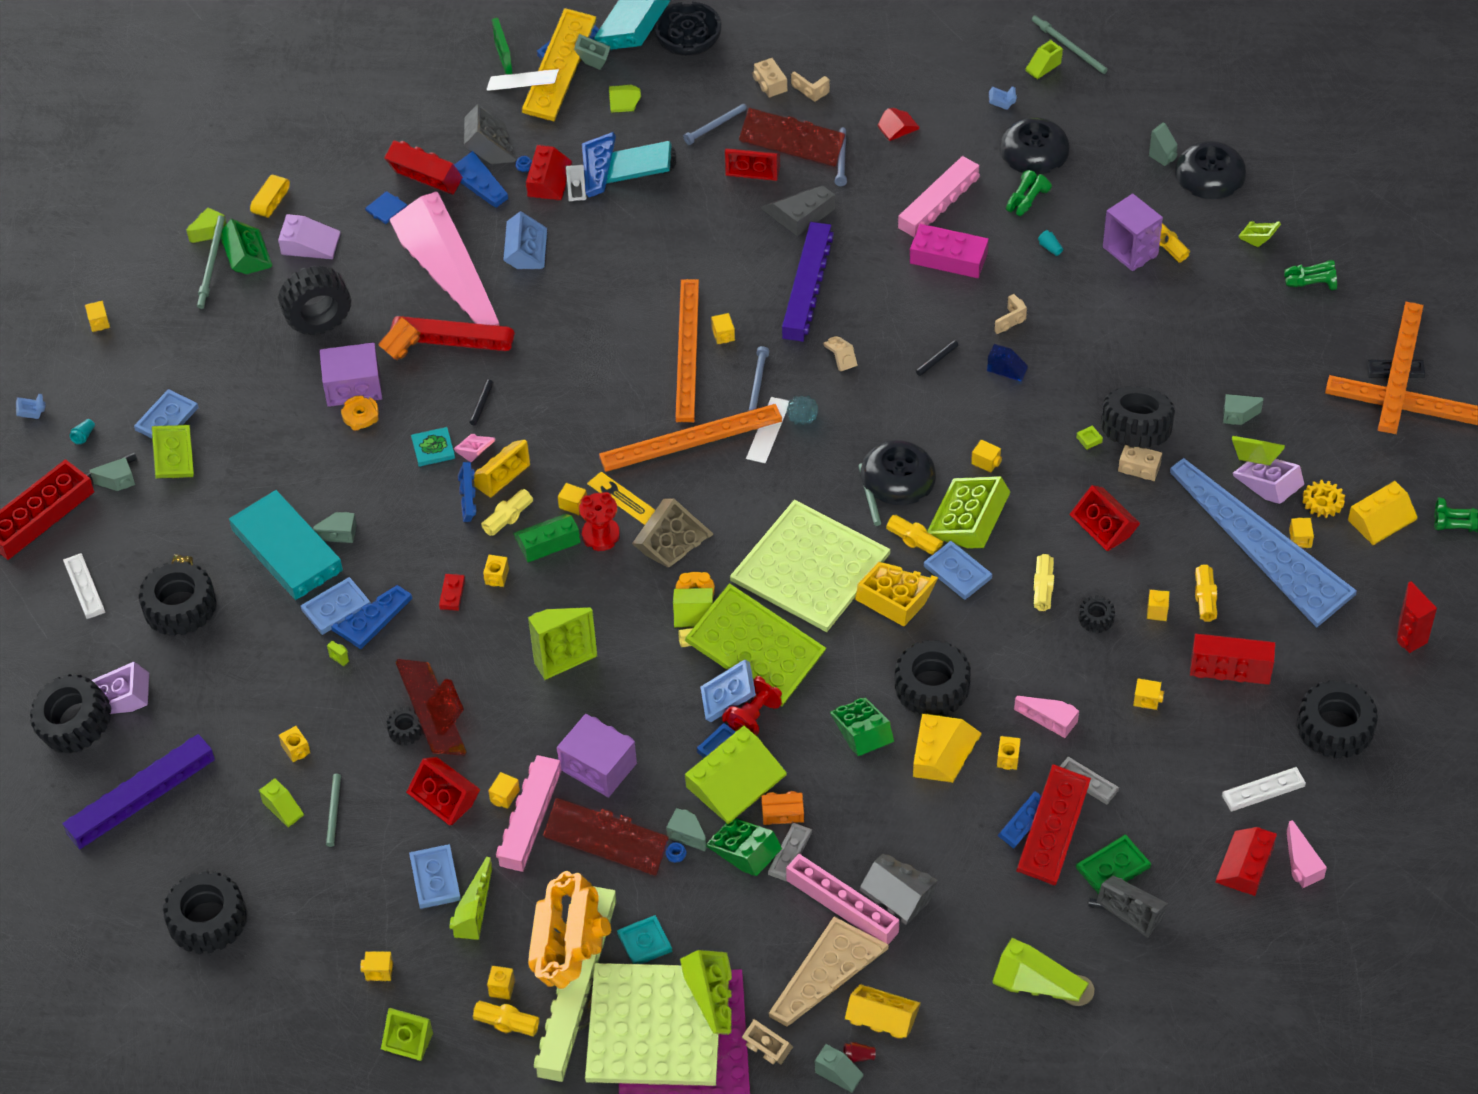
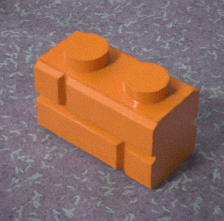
M401 317L378 345L394 359H403L408 353V347L411 344L415 345L420 339V332Z
M789 791L786 794L770 792L766 795H761L763 825L804 822L802 793Z

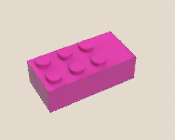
M920 224L910 248V263L979 278L988 254L989 239Z

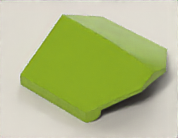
M634 85L609 86L611 113L634 111L641 97L640 88Z
M1251 221L1240 233L1239 238L1259 247L1271 238L1281 224L1279 221L1276 223H1255Z

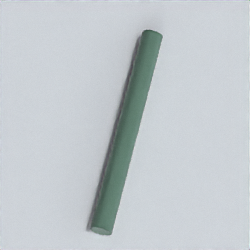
M862 463L859 464V466H858L860 472H861V465H862ZM864 487L873 523L875 526L881 525V519L874 494Z
M337 773L333 774L326 840L328 847H333L335 842L341 775Z

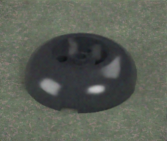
M693 1L692 4L678 2L665 8L655 24V35L659 43L672 53L687 56L696 55L707 51L716 43L721 33V19L718 13L706 4Z
M1025 118L1015 122L1004 132L1000 143V153L1003 160L1005 159L1010 164L1009 166L1016 171L1023 173L1024 171L1031 170L1036 175L1050 173L1051 169L1060 168L1066 162L1069 156V140L1063 129L1056 123L1044 118Z
M1206 141L1190 146L1181 154L1176 164L1175 174L1181 187L1190 190L1192 195L1205 199H1221L1233 195L1234 191L1243 186L1246 177V167L1240 154L1232 147L1220 142Z
M891 440L880 443L867 453L861 465V480L866 490L869 489L875 498L889 504L908 505L919 502V499L930 494L935 485L936 470L931 457L925 450L911 442Z

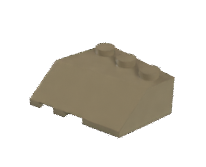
M674 498L663 499L632 544L645 556L666 567H670L683 558L690 550L699 546L706 538L711 537L713 533Z

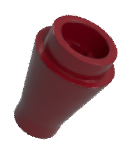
M850 1041V1043L844 1044L843 1053L854 1063L875 1060L876 1050L875 1047Z

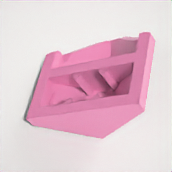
M471 434L457 445L454 450L472 462L495 442V438Z

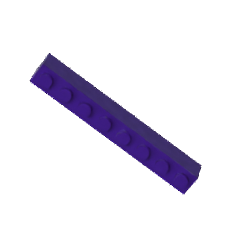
M810 222L782 325V339L804 342L805 335L809 334L810 324L808 323L813 319L812 308H816L817 297L815 296L820 293L819 281H823L824 271L822 270L823 268L826 269V255L829 256L831 249L829 243H833L834 232H831L830 224Z
M199 734L189 738L178 748L171 750L167 755L154 761L152 765L143 771L137 772L135 776L126 782H122L111 792L104 794L100 799L87 805L76 815L69 817L62 823L66 834L79 850L213 762L215 758L211 747Z

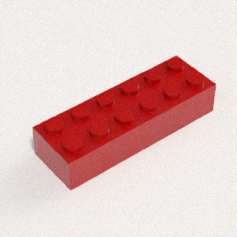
M65 459L0 510V554L9 560L92 495L94 489L91 479Z

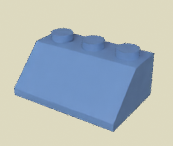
M518 212L507 221L503 261L516 269L544 268L547 228L523 212Z

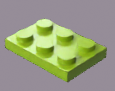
M190 425L152 426L155 478L193 477Z

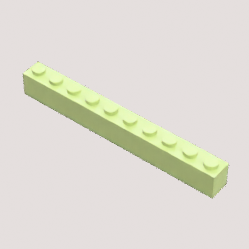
M595 887L599 896L597 911L610 922L616 905L615 890ZM606 936L603 937L602 948H603V945H604ZM601 952L591 955L590 959L583 960L580 976L576 980L570 981L569 985L565 988H557L556 990L558 996L557 1000H553L551 1005L552 1016L551 1019H547L545 1025L546 1036L541 1038L539 1047L541 1052L540 1055H536L534 1061V1068L537 1069V1076L539 1078L563 1082L593 982L595 963L599 962Z

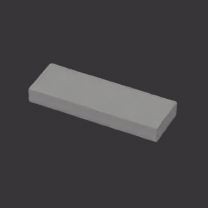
M1067 757L1060 765L1062 768L1091 778L1087 793L1106 805L1119 790L1118 786L1070 757Z
M792 823L781 845L782 850L776 855L768 875L786 881V867L798 854H802L812 834V829Z

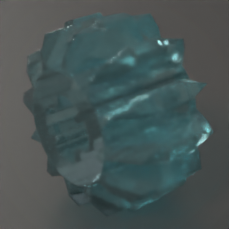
M801 394L799 398L794 396L793 400H789L787 413L790 421H794L795 424L801 423L804 426L806 422L811 424L812 420H816L818 406L815 399H811L810 396L804 397Z

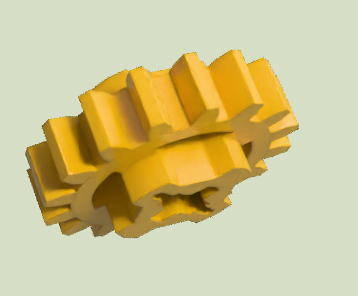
M1320 480L1319 484L1314 481L1312 486L1307 485L1306 490H1304L1302 502L1306 504L1305 509H1311L1310 514L1316 512L1317 517H1320L1321 514L1325 518L1328 517V514L1334 517L1335 513H1340L1341 508L1344 507L1345 494H1342V488L1337 489V484L1330 485V481L1326 484L1322 480Z

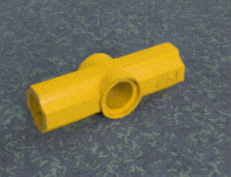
M1162 223L1159 246H1163L1181 263L1190 255V250L1178 239L1175 232L1170 231ZM1168 235V238H1169V239H1168V242L1166 243V242H1165V237Z
M892 515L886 525L887 530L900 536L904 543L911 548L917 546L933 555L943 546V541L927 533L926 528L920 523L915 522L912 524L897 515Z
M1201 565L1195 570V598L1199 605L1200 619L1204 620V622H1211L1217 619V586L1214 584L1213 569L1208 565Z
M479 1001L476 1003L473 1013L474 1020L494 1025L497 1030L505 1033L516 1031L534 1036L537 1033L540 1022L539 1017L519 1012L515 1007L508 1004H503L500 1007Z

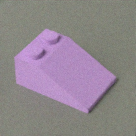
M287 214L278 239L281 255L333 259L341 232L305 216Z
M1275 459L1270 466L1246 462L1233 472L1235 478L1262 498L1278 504L1284 502L1285 499L1304 485L1300 465Z
M135 662L92 680L108 697L109 704L111 705V713L109 714L133 712L148 705L149 672Z

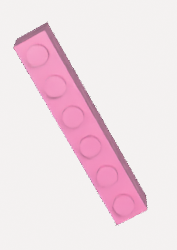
M962 156L898 216V228L915 237L920 224L929 225L933 223L940 213L945 212L947 207L952 202H955L959 195L966 192L968 187L978 180L980 176L979 165Z
M537 755L535 761L531 762L528 779L525 778L523 782L522 795H518L516 800L517 808L510 815V826L508 829H505L503 844L498 846L496 852L500 867L524 871L561 774L560 760Z
M798 854L786 867V881L861 931L888 945L899 933L898 918L802 855Z

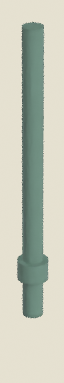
M1036 15L1032 17V21L1043 32L1049 33L1102 74L1107 72L1108 69L1053 29L1050 23L1041 20Z
M218 216L202 286L199 287L197 307L201 309L204 308L206 297L209 296L210 292L209 284L225 221L224 216Z

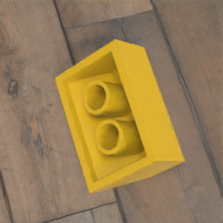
M527 441L512 442L504 447L499 454L491 458L482 468L476 470L474 473L475 487L491 498L529 467L530 459Z
M1394 481L1352 505L1348 521L1372 545H1375L1414 522L1418 517L1408 493Z
M860 984L850 995L845 1019L850 1020L851 1024L862 1026V1024L869 1026L871 1030L876 1032H889L895 1038H906L911 1032L920 1002Z

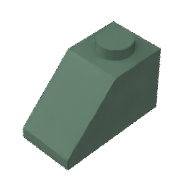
M579 34L574 50L585 64L600 70L607 59L610 46Z
M1161 123L1152 131L1149 156L1164 166L1176 159L1178 146L1165 123Z
M1226 394L1223 423L1232 425L1244 424L1261 413L1263 398Z
M126 458L89 470L95 485L115 491L135 485Z
M335 512L316 524L313 530L323 541L353 543L357 527L355 513Z
M676 808L666 827L667 838L705 851L706 837L695 814L688 810Z
M827 1044L815 1060V1073L853 1093L863 1077V1073L844 1053Z

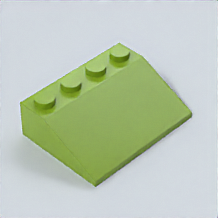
M1002 477L953 478L927 533L948 543L952 541L961 547L984 548L1010 494V490Z
M591 607L546 609L528 617L534 664L544 680L597 657L593 611Z
M743 726L685 774L687 789L729 824L759 799L761 795L765 794L784 778L787 773L759 738Z

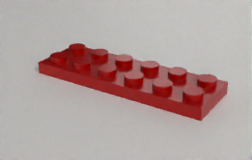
M1052 765L1016 870L1017 872L1054 886L1056 885L1091 778L1057 765Z

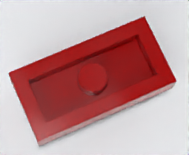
M445 574L439 602L440 609L459 611L465 575Z

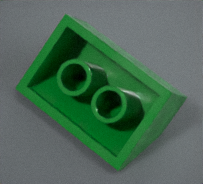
M231 219L222 229L221 239L232 270L243 274H250L271 268L272 263L260 230Z
M569 514L560 515L513 533L527 563L580 543L579 528L572 515Z

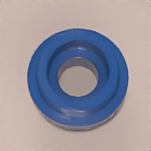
M528 156L519 157L516 161V169L521 172L529 171L532 160Z
M672 843L666 849V857L671 862H681L686 857V849L680 843Z

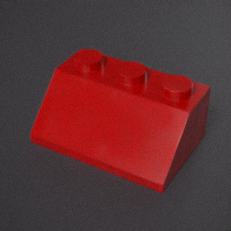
M537 145L526 180L527 196L562 201L567 184L566 166H572V160L555 147Z
M725 149L726 176L777 181L780 170V154Z
M1091 485L1069 514L1106 551L1113 549L1130 538L1140 525V522L1103 487Z
M1412 581L1407 586L1397 633L1399 645L1409 653L1428 643L1437 607Z
M438 757L422 759L406 793L448 825H453L472 807L480 789Z
M1259 827L1235 831L1215 883L1256 896L1274 849L1277 834Z

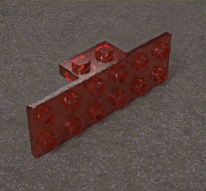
M749 108L739 140L835 167L846 135L842 132L813 125L809 121L801 122L797 121L794 117L787 116L786 118Z
M397 659L395 663L431 751L439 754L464 756L467 752L454 723L464 711V708L452 680L444 679L439 686L428 662Z
M559 798L555 799L544 837L634 869L657 875L669 839L668 836L632 823V818L624 815H620V818L612 816V811L603 808L601 812L594 811Z

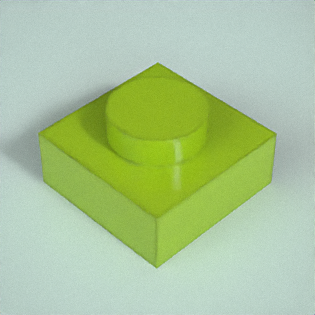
M1093 425L1077 432L1076 438L1086 450L1103 441V437Z
M331 641L327 645L330 658L342 666L349 662L348 651L342 644L338 645Z

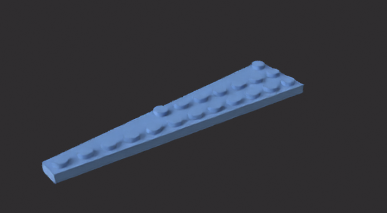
M1181 459L1171 467L1170 473L1316 628L1356 595L1357 590L1186 459Z

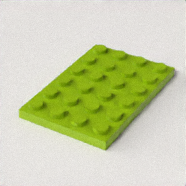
M730 583L685 638V642L727 670L743 660L749 661L753 679L756 676H760L770 686L780 689L782 692V707L826 650V647Z

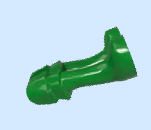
M1031 170L1022 173L1020 178L1021 184L1017 191L1013 192L1006 206L1008 212H1013L1017 206L1016 215L1020 217L1029 210L1039 192L1048 193L1052 188L1050 181L1045 176L1039 174L1037 177L1036 173ZM1029 187H1031V189H1030V191L1028 192V194H1027L1026 196H1024V193L1026 192V190H1027Z
M1328 260L1309 267H1303L1301 264L1297 267L1287 268L1284 271L1286 286L1304 287L1305 285L1323 282L1327 283L1330 290H1337L1334 260Z
M1437 498L1434 513L1435 530L1464 528L1468 529L1469 532H1478L1477 509L1449 508L1444 498ZM1450 518H1460V519H1467V520H1457V519H1450Z

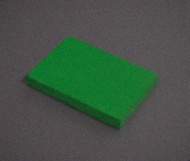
M493 18L494 43L505 75H511L510 50L499 19Z
M1126 834L1076 864V869L1098 894L1103 882L1113 875L1128 882L1151 867L1150 861Z

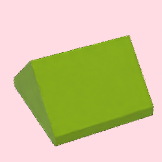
M1232 436L1237 456L1241 461L1270 466L1285 447V445Z
M713 588L674 589V628L695 627L713 604Z
M389 1008L381 1050L421 1061L433 1035L430 1019Z

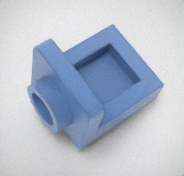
M994 87L989 91V103L1006 110L1017 99L1015 87H1011L1008 92Z
M38 394L36 400L17 398V416L39 419L41 412L45 411L46 405L42 394Z

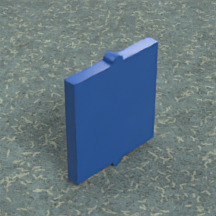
M386 191L368 205L365 210L373 215L375 219L377 218L386 224L392 217L405 209L407 204L399 200V197H395Z

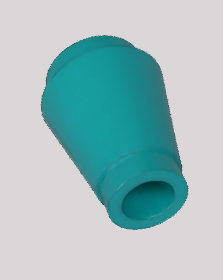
M1046 230L1038 237L1039 244L1052 254L1058 256L1062 253L1063 248L1053 232Z
M86 419L71 429L70 439L75 444L85 443L95 427V423L91 419Z

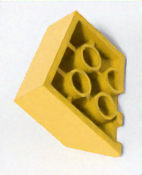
M878 562L857 584L855 600L905 627L925 605L938 577L931 575V578L922 576L921 572L914 571L910 573L903 571L901 567Z
M922 714L913 763V777L953 783L962 769L966 758L971 754L975 743L981 737V732L963 719Z

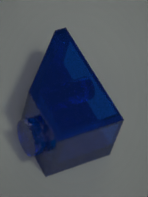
M994 344L988 355L987 371L1022 381L1028 365L1012 349Z

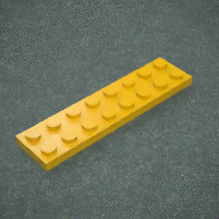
M564 8L538 71L559 69L555 83L531 86L522 107V113L555 121L581 59L574 50L578 35L590 37L596 23V16Z

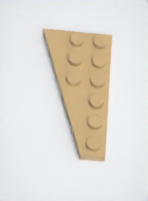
M833 917L770 1010L769 1017L788 1027L888 950L889 945Z

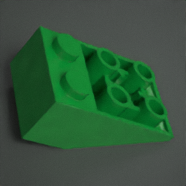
M866 697L830 711L840 732L857 756L894 742L890 721Z
M736 818L729 824L725 823L706 843L709 849L739 870L757 876L782 850L774 831Z

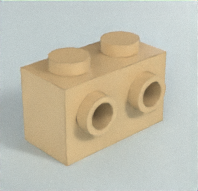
M773 58L754 64L753 78L755 81H758L761 90L768 97L787 91V78Z
M1125 445L1120 457L1118 472L1155 481L1161 465L1162 452L1147 448H1131Z
M755 1019L742 1036L747 1041L745 1046L754 1052L758 1050L765 1054L763 1058L773 1065L775 1062L782 1064L793 1048L789 1042Z

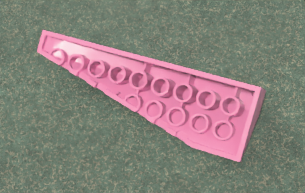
M438 192L421 196L390 219L401 245L405 249L407 248L410 255L419 261L420 265L429 272V275L441 288L447 291L454 301H457L460 308L469 314L475 324L500 326L470 256Z

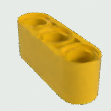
M273 174L270 175L251 202V213L267 218L270 217L287 193L290 186L289 179Z

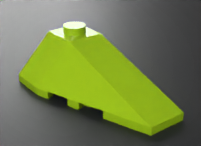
M491 857L485 858L458 904L455 916L450 919V929H453L454 938L477 940L480 938L492 873Z
M1011 938L1003 951L993 979V984L1011 992H1031L1032 995L1039 996V994L1052 995L1053 998L1078 1002L1088 987V982L1032 946L1014 938Z
M697 950L681 958L680 962L684 979L713 1034H730L731 1009L728 1006V998L731 997V990L728 989L729 980L732 979V972L727 952Z

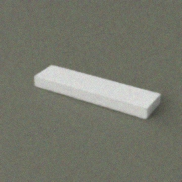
M82 553L63 559L86 619L105 613Z
M1297 767L1226 790L1222 793V797L1232 812L1305 787L1306 782Z

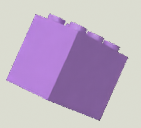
M1131 194L1106 211L1103 248L1131 271L1142 267L1159 253L1163 217L1137 196Z
M375 342L320 350L322 382L328 407L344 405L348 399L354 396H363V398L367 399L370 397L374 400L382 399Z
M586 713L557 746L561 771L608 798L637 764L635 741L630 736H624L617 732L614 727L607 726L601 723L598 718L591 717Z

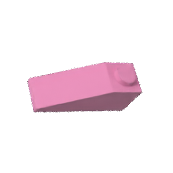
M1017 696L1015 698L1014 710L1066 738L1078 722L1079 710L1063 701Z
M1289 821L1287 840L1291 873L1293 879L1299 882L1302 888H1305L1324 879L1327 867L1294 821Z

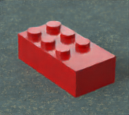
M393 140L384 157L394 172L451 195H454L463 178L453 163L439 158L435 153L430 152L428 154L419 147H410L404 141L397 142Z
M1195 634L1190 676L1270 685L1275 657V642Z

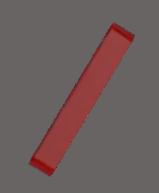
M397 316L393 319L390 330L402 316ZM402 317L420 332L418 343L508 351L512 347L515 335L512 328L505 326Z

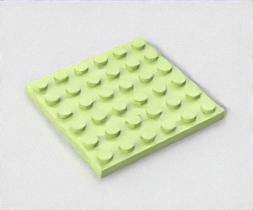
M793 500L730 575V581L828 632L856 597L857 584L878 562L883 563L890 555V549Z
M595 963L585 1075L586 1082L716 1086L719 1034H713L684 979L682 966Z

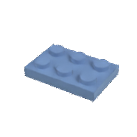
M168 389L134 425L135 430L152 438V426L183 425L198 409V404Z
M952 541L924 561V567L938 577L939 580L964 600L992 579L991 572Z
M348 577L302 604L301 610L323 635L331 630L332 625L343 622L346 616L351 613L354 615L362 610V606L371 603L352 579Z
M747 660L741 661L700 687L705 718L709 722L721 717L728 707H737L756 695L751 665Z
M450 844L409 853L420 909L461 900Z

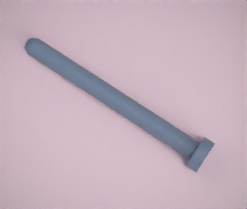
M742 104L693 133L687 132L683 135L685 142L688 145L693 144L694 139L745 111L747 106Z
M845 128L839 130L838 175L835 177V184L837 186H844L847 183V177L845 176Z
M764 346L758 347L756 352L758 362L749 411L757 408L765 358L769 356L770 352Z

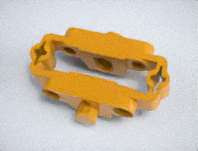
M562 872L557 879L550 881L547 885L545 899L539 900L536 904L528 963L535 976L549 987L556 986L559 989H563L569 985L570 981L576 980L581 974L582 961L590 959L591 955L599 954L602 951L603 937L611 933L609 920L597 911L599 896L596 888L579 873ZM565 895L572 898L571 904H569L567 924L561 917L562 897Z

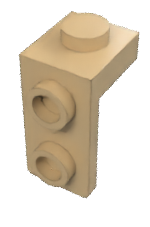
M795 71L791 73L792 86L814 102L830 92V79L825 76L811 84Z
M1015 294L1008 297L1007 309L1010 313L995 321L996 334L1007 331L1010 327L1026 320L1027 307Z
M837 336L831 337L827 342L823 343L824 347L835 354L839 371L858 366L853 345Z

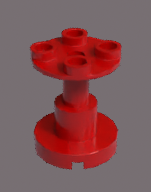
M608 492L594 493L582 497L579 513L587 521L582 528L584 544L587 547L589 545L596 551L611 549L615 546L617 540L619 541L620 539L619 526L613 520L617 513L615 499Z
M756 676L753 679L756 693L750 703H744L741 708L728 707L722 715L723 722L727 721L728 726L735 732L745 726L757 736L759 726L756 720L760 716L759 710L765 705L776 709L782 704V692L780 689L770 686L760 676Z

